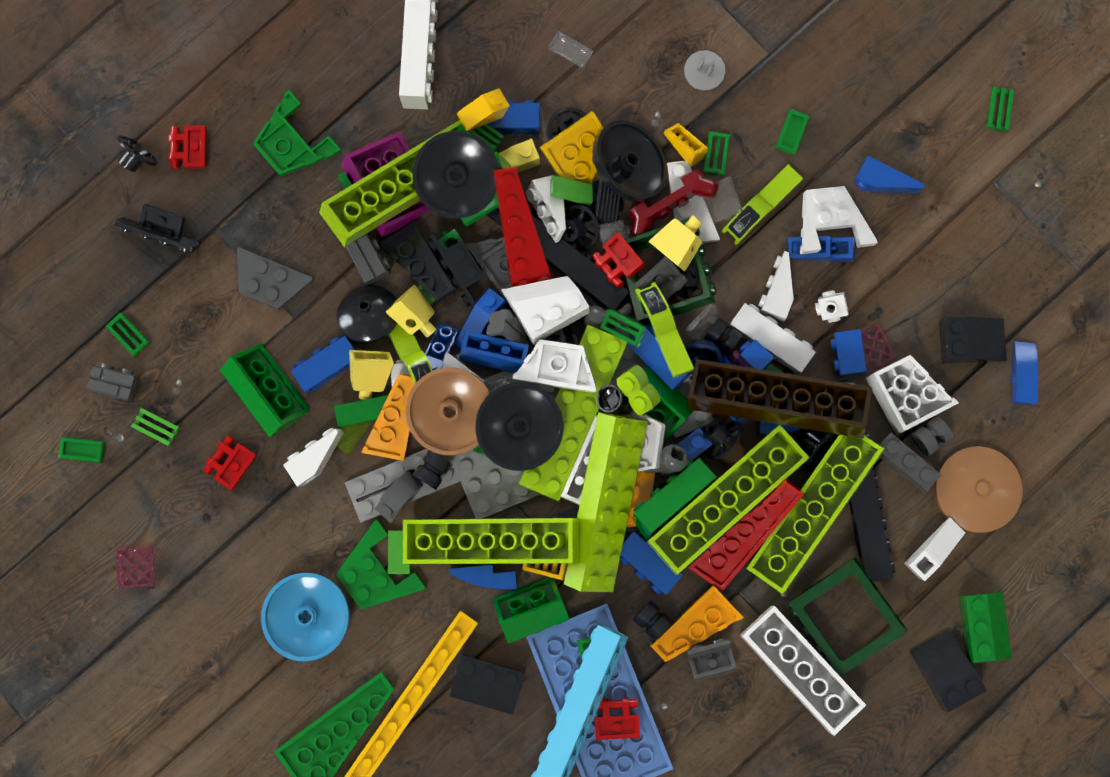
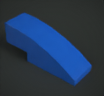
M818 236L821 250L817 253L800 254L802 237H788L789 259L855 262V239L853 237L831 238V236Z
M1013 342L1010 384H1012L1011 404L1027 406L1038 404V357L1035 343Z
M494 565L449 569V574L474 585L494 589H517L515 571L494 573Z

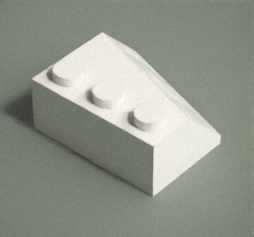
M568 276L501 289L533 345L538 343L540 339L547 338L589 314V305L580 290Z
M911 355L866 377L896 435L959 403L955 398H951L944 391L945 389L940 384H937Z

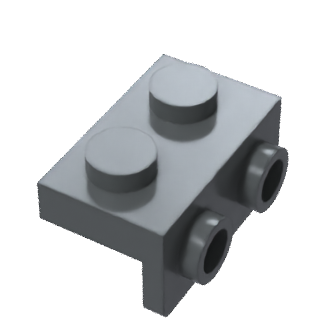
M665 256L637 281L634 286L637 289L643 290L655 282L667 302L668 298L676 291H679L688 279Z
M717 639L711 642L710 645H695L687 651V658L694 682L737 671L729 640Z

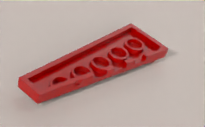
M516 167L493 170L511 287L552 279Z
M785 479L692 561L688 568L723 591L802 498L804 492Z

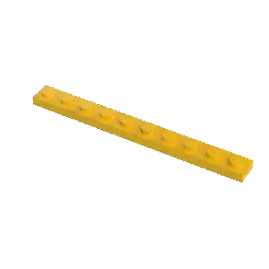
M462 611L458 613L344 777H372L476 628L478 622Z

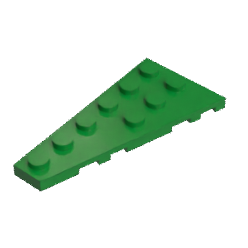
M380 672L274 751V753L291 777H334L395 690L384 673Z

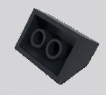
M461 654L450 697L513 715L525 672Z

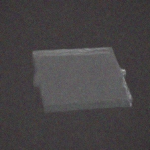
M731 176L717 182L718 191L713 199L704 198L714 224L725 219L730 220L731 216L743 211Z

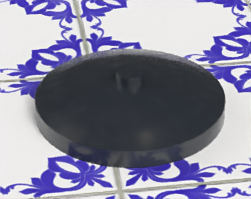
M619 120L608 124L597 134L593 143V160L600 178L611 191L626 200L643 202L651 199L664 188L668 176L667 160L660 144L649 131L634 122Z
M448 131L431 138L418 152L413 165V184L420 200L434 213L447 218H465L483 210L493 199L496 193L493 170L499 169L493 151L482 139L463 131Z
M523 382L509 383L492 391L481 403L475 419L476 439L482 452L494 464L512 471L534 469L547 462L557 451L564 430L562 413L553 397L542 388Z

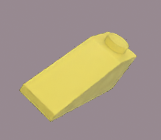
M532 139L511 146L499 153L511 167H516L517 173L540 165V158Z

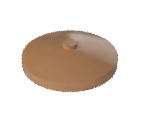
M455 367L433 370L419 379L409 393L406 403L408 427L414 438L423 447L434 453L458 455L470 451L479 445L475 434V419L481 403L490 392L477 376L467 370Z
M976 446L959 450L949 456L938 470L941 476L934 484L937 505L946 519L950 517L964 531L985 533L997 530L1010 522L1020 507L1023 487L1019 472L1005 455L994 449Z

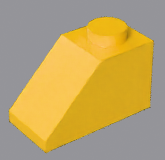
M499 88L481 95L461 109L457 115L468 132L501 119L510 105Z

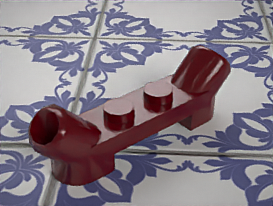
M697 169L680 178L684 184L683 187L651 207L645 201L638 204L629 211V215L633 220L632 236L635 237L651 231L655 220L669 216L671 210L676 207L685 206L689 203V199L694 196L713 199L718 191L716 180L705 178L702 170Z

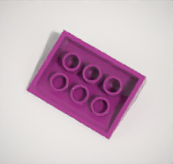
M397 132L344 155L341 166L353 185L410 149L401 133ZM420 200L376 228L381 237L404 227L430 211V209Z

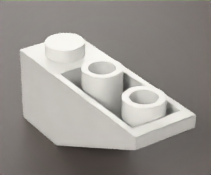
M551 175L532 180L526 195L556 243L560 241L566 230L564 199L550 196V179L553 176Z
M784 251L782 256H777L773 266L777 268L774 276H769L766 284L769 290L767 295H762L758 304L759 307H762L760 314L770 316L781 322H784L787 318L794 300L789 252Z
M328 429L322 434L323 438L319 441L313 440L305 445L306 449L303 452H296L287 458L289 461L284 464V467L297 487L306 485L322 473L344 433L342 429Z
M949 517L904 564L919 579L926 581L941 566L965 532Z

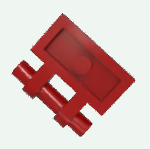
M184 126V134H179V127H171V134L169 135L171 148L170 153H168L170 169H179V161H183L185 169H206L207 127ZM184 142V152H179V143Z
M619 232L602 246L606 250L603 256L599 252L594 253L592 256L599 270L602 269L607 275V280L617 288L622 287L624 284L620 279L623 273L630 279L645 266L644 262ZM611 260H614L618 265L614 270L609 265Z
M227 435L224 441H220L217 445V451L212 458H208L206 461L207 465L202 471L210 475L216 469L218 472L213 479L233 491L257 455L240 443L233 450L230 446L234 439ZM227 453L229 457L223 465L219 464L221 458Z
M622 697V700L602 699L598 710H603V716L594 717L595 739L640 738L639 715H630L629 708H638L637 699H629L628 697ZM609 709H622L623 715L610 716Z

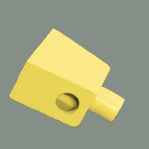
M693 215L685 225L675 218L650 239L649 242L685 271L702 244V240L694 234L702 223Z
M413 285L402 294L386 311L408 334L412 335L419 329L426 337H429L436 330L429 321L434 314V310L416 285Z
M350 350V381L353 390L359 391V398L361 400L371 399L372 392H382L385 389L394 363L390 352Z

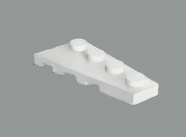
M686 161L667 163L670 194L683 187L684 184L680 178L692 172L690 165ZM694 196L689 199V203L685 206L673 209V217L678 221L691 218L693 215L702 223L699 227L701 235L698 236L702 243L720 241L703 197Z

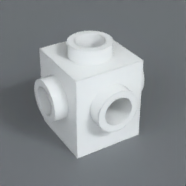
M835 290L823 292L822 296L818 299L819 303H815L817 315H821L822 320H828L829 323L841 320L840 317L849 314L845 292L835 293ZM832 304L835 308L831 309L828 305Z

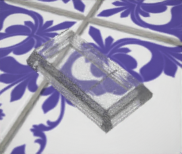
M557 31L547 48L583 69L594 52Z

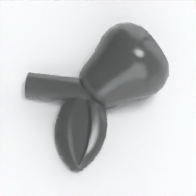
M627 303L617 312L626 316L633 308ZM596 305L590 306L589 314L585 315V328H587V325L602 330L600 327L607 310ZM610 316V318H612V319H614V320H616V321H618V322H620V323H622V324H624V325H626V326L632 328L631 325H629V324H627V323H625V322H623V321H621V320H619V319H617V318H615V317H613V316ZM609 322L607 323L608 326L633 338V334Z
M667 445L660 454L659 468L647 470L644 473L660 472L661 477L667 481L674 474L678 476L677 472L686 467L688 454L680 445Z

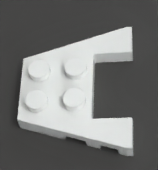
M845 186L810 189L803 193V228L801 229L802 245L800 246V254L817 253L821 250L817 231L852 227L857 248L874 246L878 243Z
M633 410L627 416L648 421L638 472L658 469L660 466L665 424L645 413L640 416Z

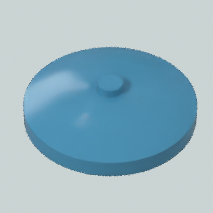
M298 573L279 581L266 596L261 611V625L268 643L282 656L296 661L317 660L333 652L344 639L350 621L349 605L342 590L330 579L314 573Z

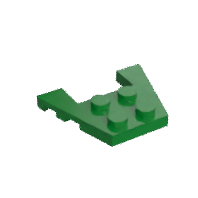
M290 90L286 91L283 100L277 105L269 122H266L253 143L255 148L280 177L342 152L329 136L311 149L287 122L286 118L302 106Z
M378 520L373 522L336 573V576L360 610L426 589L415 572L396 585L375 556L371 548L388 537V533Z

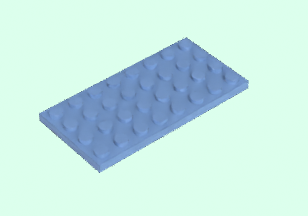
M607 604L526 637L556 714L563 709L566 702L565 695L574 683L573 676L582 664L577 640L591 637L593 630L598 625H606L618 631ZM625 647L603 699L622 700V697L637 699L638 708H629L630 715H639L640 738L596 740L595 723L593 720L576 760L581 777H656L673 770ZM609 709L610 716L623 715L622 709ZM597 710L595 717H602L603 710Z

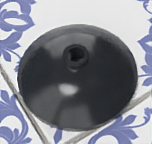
M368 285L358 287L349 292L340 302L336 314L338 327L348 339L354 342L373 343L388 336L397 325V322L386 313L397 299L388 289L381 286Z

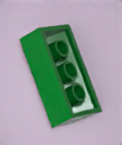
M261 343L231 356L220 369L221 373L269 438L286 430L311 411Z
M700 458L695 462L690 460L682 473L678 476L676 474L672 475L666 481L668 485L662 490L657 488L651 493L649 501L646 503L642 501L633 509L635 513L632 519L646 542L715 482L717 477Z

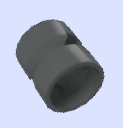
M938 416L926 424L927 428L921 427L912 434L916 445L927 456L939 450V445L944 446L954 439V435L948 425Z

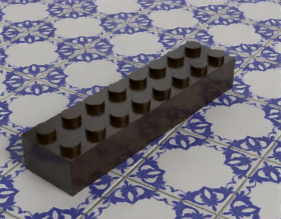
M696 359L688 394V409L864 439L872 387Z

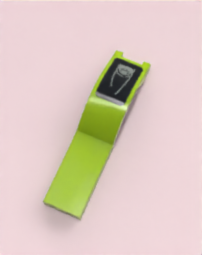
M788 164L734 216L721 232L725 234L728 231L736 239L734 244L737 246L754 226L772 211L803 178Z
M653 282L648 288L643 290L636 289L637 298L649 316L656 341L673 379L693 371L694 367L676 329L670 308L657 284Z
M397 323L389 336L401 362L403 361L407 366L415 385L419 379L433 370L426 355L420 349L414 334H408Z

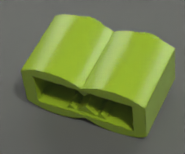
M639 365L627 370L616 379L619 389L628 397L631 408L638 415H643L661 402L658 391L649 383L646 372Z

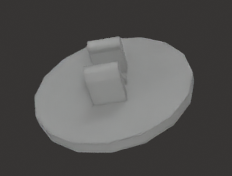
M708 50L698 51L687 59L684 75L688 84L694 89L709 91L718 87L723 81L725 64L721 57L714 52Z

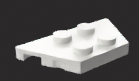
M540 339L532 353L526 357L523 365L513 375V380L591 393H596L597 391L584 347L580 345Z

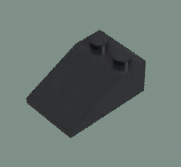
M945 317L939 321L942 364L1007 361L1004 319Z
M949 631L910 651L943 711L950 712L987 691L976 670Z

